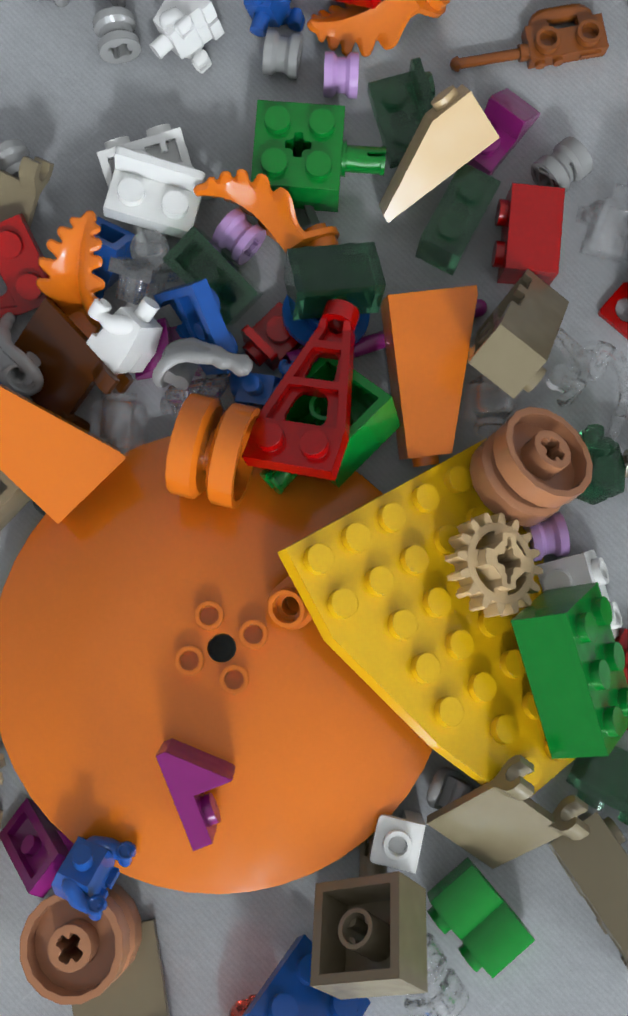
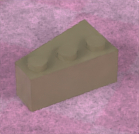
M527 269L472 336L468 363L513 399L516 398L522 389L529 393L537 386L547 372L543 365L548 360L569 301Z
M595 812L583 820L590 827V833L585 838L572 840L566 836H560L550 842L548 846L581 897L583 896L597 917L596 921L603 932L609 935L621 953L622 957L620 958L628 969V855L621 846L626 839L609 816L602 819L598 812Z

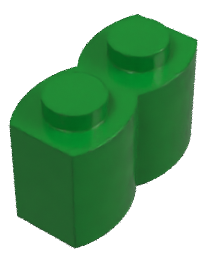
M468 857L427 892L429 902L432 905L427 910L428 914L445 935L452 930L463 942L458 947V950L475 972H478L483 967L494 978L535 941L529 929Z

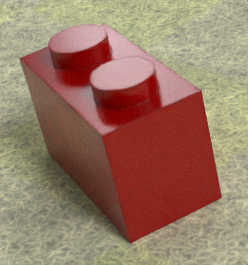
M512 183L506 198L498 200L495 226H502L501 240H496L494 243L491 261L492 267L498 268L497 283L515 285L527 269L549 286L558 275L565 188Z

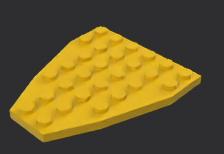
M485 438L277 553L323 640L429 747L481 786L493 780L511 757L521 755L534 764V772L527 774L523 778L534 786L535 794L576 758L552 759L511 624V620L526 607L519 608V613L487 618L484 616L483 609L470 611L469 602L471 598L466 596L458 599L455 594L461 587L459 582L448 581L447 578L451 572L455 571L454 565L445 561V556L455 553L456 549L449 544L448 540L450 537L460 534L457 527L462 523L470 521L471 518L484 513H488L490 516L495 515L483 504L475 491L469 471L472 454L487 439ZM519 526L518 533L520 535L526 534L527 532L523 526ZM544 559L535 561L534 565L544 563ZM538 575L534 576L533 580L539 585L540 591L528 594L531 601H534L543 593Z

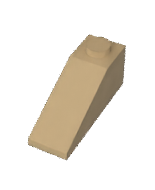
M463 84L458 88H455L454 85L447 87L431 101L433 108L426 112L379 203L381 212L388 223L500 138L472 92Z

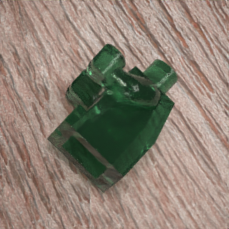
M599 424L588 425L585 428V432L583 430L579 432V435L588 447L593 463L592 481L577 499L591 505H596L607 500V498L623 493L625 488L626 467L619 443L610 437H604L605 428Z

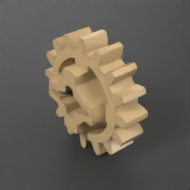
M484 513L460 524L457 527L460 534L450 537L448 540L449 544L456 549L455 553L445 556V561L453 564L455 567V571L447 576L448 581H458L461 586L455 594L456 597L459 599L469 596L471 598L469 610L473 612L483 609L484 616L487 618L519 613V608L530 606L532 601L528 594L540 591V587L533 580V577L543 574V569L534 565L533 561L534 558L540 555V551L538 549L530 550L528 546L532 538L531 533L520 535L518 533L520 522L515 519L506 523L504 513L492 516Z

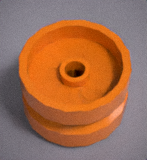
M191 393L183 402L170 438L165 472L167 490L174 495L195 499L206 489V494L211 504L231 509L237 508L245 495L254 468L253 466H247L242 458V454L255 420L259 418L260 408L236 402L232 403L224 412L219 398Z

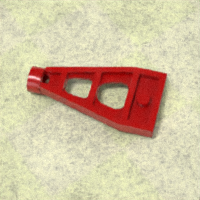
M22 213L0 222V275L7 286L6 293L0 296V318L7 312H11L14 315L24 314L38 308L44 298H48L36 285L37 278L49 279V275L38 264V259L44 256Z
M332 299L326 303L318 327L261 409L259 418L255 420L242 454V458L247 466L336 480L350 433L355 344L354 331L360 317L359 310L352 303L342 299ZM318 357L338 360L336 375L333 381L306 378ZM302 395L327 398L328 400L327 418L321 426L287 421L286 417L296 400Z

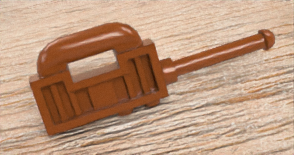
M580 3L538 10L530 17L528 26H524L521 35L522 44H518L517 48L462 58L456 56L451 60L450 67L453 71L459 72L460 69L518 59V62H526L528 69L536 68L539 70L549 65L560 66L566 62L604 56L609 44L602 13L592 14L587 6ZM569 22L574 23V26L559 29L552 26Z

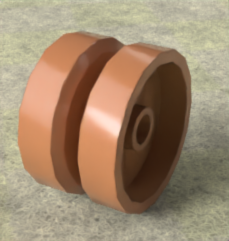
M527 407L516 411L496 432L492 433L480 444L472 454L469 471L475 491L489 510L494 514L504 513L506 522L517 519L520 522L519 526L532 527L547 520L558 512L561 506L570 503L586 490L592 481L593 463L585 442L577 430L564 418L547 409Z
M114 884L112 890L106 888L109 893L106 899L108 906L106 910L102 911L103 915L98 921L91 920L87 913L73 908L67 900L55 894L42 900L28 916L20 936V962L27 981L42 997L60 1005L83 1004L100 996L135 960L142 941V919L134 899L120 885Z

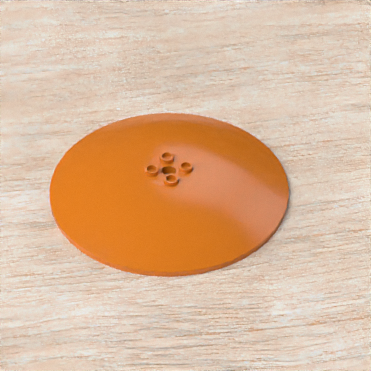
M171 436L142 444L123 453L126 459L59 524L46 513L31 532L16 557L0 597V734L13 768L30 797L49 821L72 843H75L78 836L87 840L95 835L111 837L121 843L129 841L135 845L137 853L135 857H132V862L128 867L121 866L118 860H115L114 867L119 868L120 873L154 886L189 893L230 894L252 892L280 886L308 876L330 865L368 839L375 832L379 815H392L407 797L422 773L433 750L323 640L313 619L302 628L290 630L274 623L268 612V598L271 591L289 575L277 552L383 495V493L355 471L339 488L327 479L298 475L281 494H278L274 490L275 487L272 489L260 476V473L265 469L254 467L245 495L240 505L235 509L211 504L207 497L206 489L195 499L174 495L167 490L165 479L166 458ZM288 597L287 604L289 608L293 611H299L300 606L297 600L293 597ZM227 635L235 641L236 652L229 661L217 662L210 657L208 648L214 637ZM172 738L228 761L236 767L232 781L204 792L205 795L208 793L213 794L219 808L221 822L217 823L213 844L195 851L191 847L156 758L162 743Z

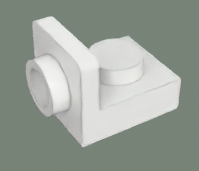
M404 809L402 818L386 814L379 815L370 851V861L374 864L416 874L426 827L422 814Z

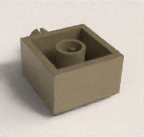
M374 835L368 838L369 843H367L366 839L359 845V877L315 883L310 986L340 1000L428 993L426 889L400 871L387 873L386 866L374 864L370 861V851Z

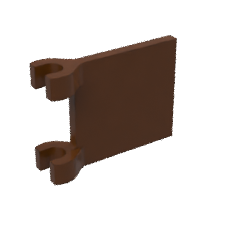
M44 298L14 344L25 354L27 352L34 353L41 361V365L38 368L43 375L44 385L39 393L29 397L40 406L94 435L96 432L86 420L75 415L79 406L95 384L106 395L111 394L114 389L120 394H124L134 379L128 372L113 374L87 345L88 338L51 298Z

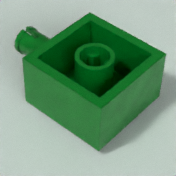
M257 100L251 182L254 181L258 174L263 173L268 177L272 191L284 187L290 193L294 208L304 209V205H311L315 211L338 212L340 178L345 177V172L384 176L386 146L347 145V140H343L345 106Z
M319 358L312 365L306 378L333 381L336 375L338 360ZM354 369L349 441L336 480H329L338 488L401 426L393 397ZM302 395L288 412L286 420L321 426L327 418V398ZM265 469L260 473V476L272 489L275 487L276 493L281 494L298 474Z

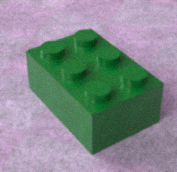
M598 582L545 590L532 601L530 606L524 608L511 620L552 759L609 756L628 728V684L624 674L625 654L621 644L615 642L610 626L612 622L611 606L608 599L601 595Z

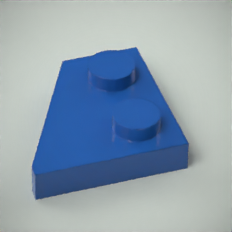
M206 278L172 287L153 295L160 308L170 304L181 320L182 324L178 325L175 329L181 339L194 337L201 341L221 346L230 353H238L237 342L234 336L227 330L220 313L219 298L216 292L209 286ZM199 364L206 375L228 374L232 372L228 369H218L213 365Z

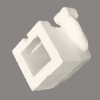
M164 0L153 19L160 35L149 44L150 48L159 59H162L172 50L179 58L190 59L195 69L200 74H203L212 65L208 53L202 49L204 44L212 38L215 40L219 39L225 33L217 18L212 2L210 0Z
M146 296L143 297L141 302L129 300L125 307L121 306L111 315L109 312L112 307L106 299L101 298L100 301L99 298L94 299L89 307L88 315L98 321L103 329L99 333H92L86 343L113 374L143 372L155 355L163 329L154 318V315L160 308L158 303Z

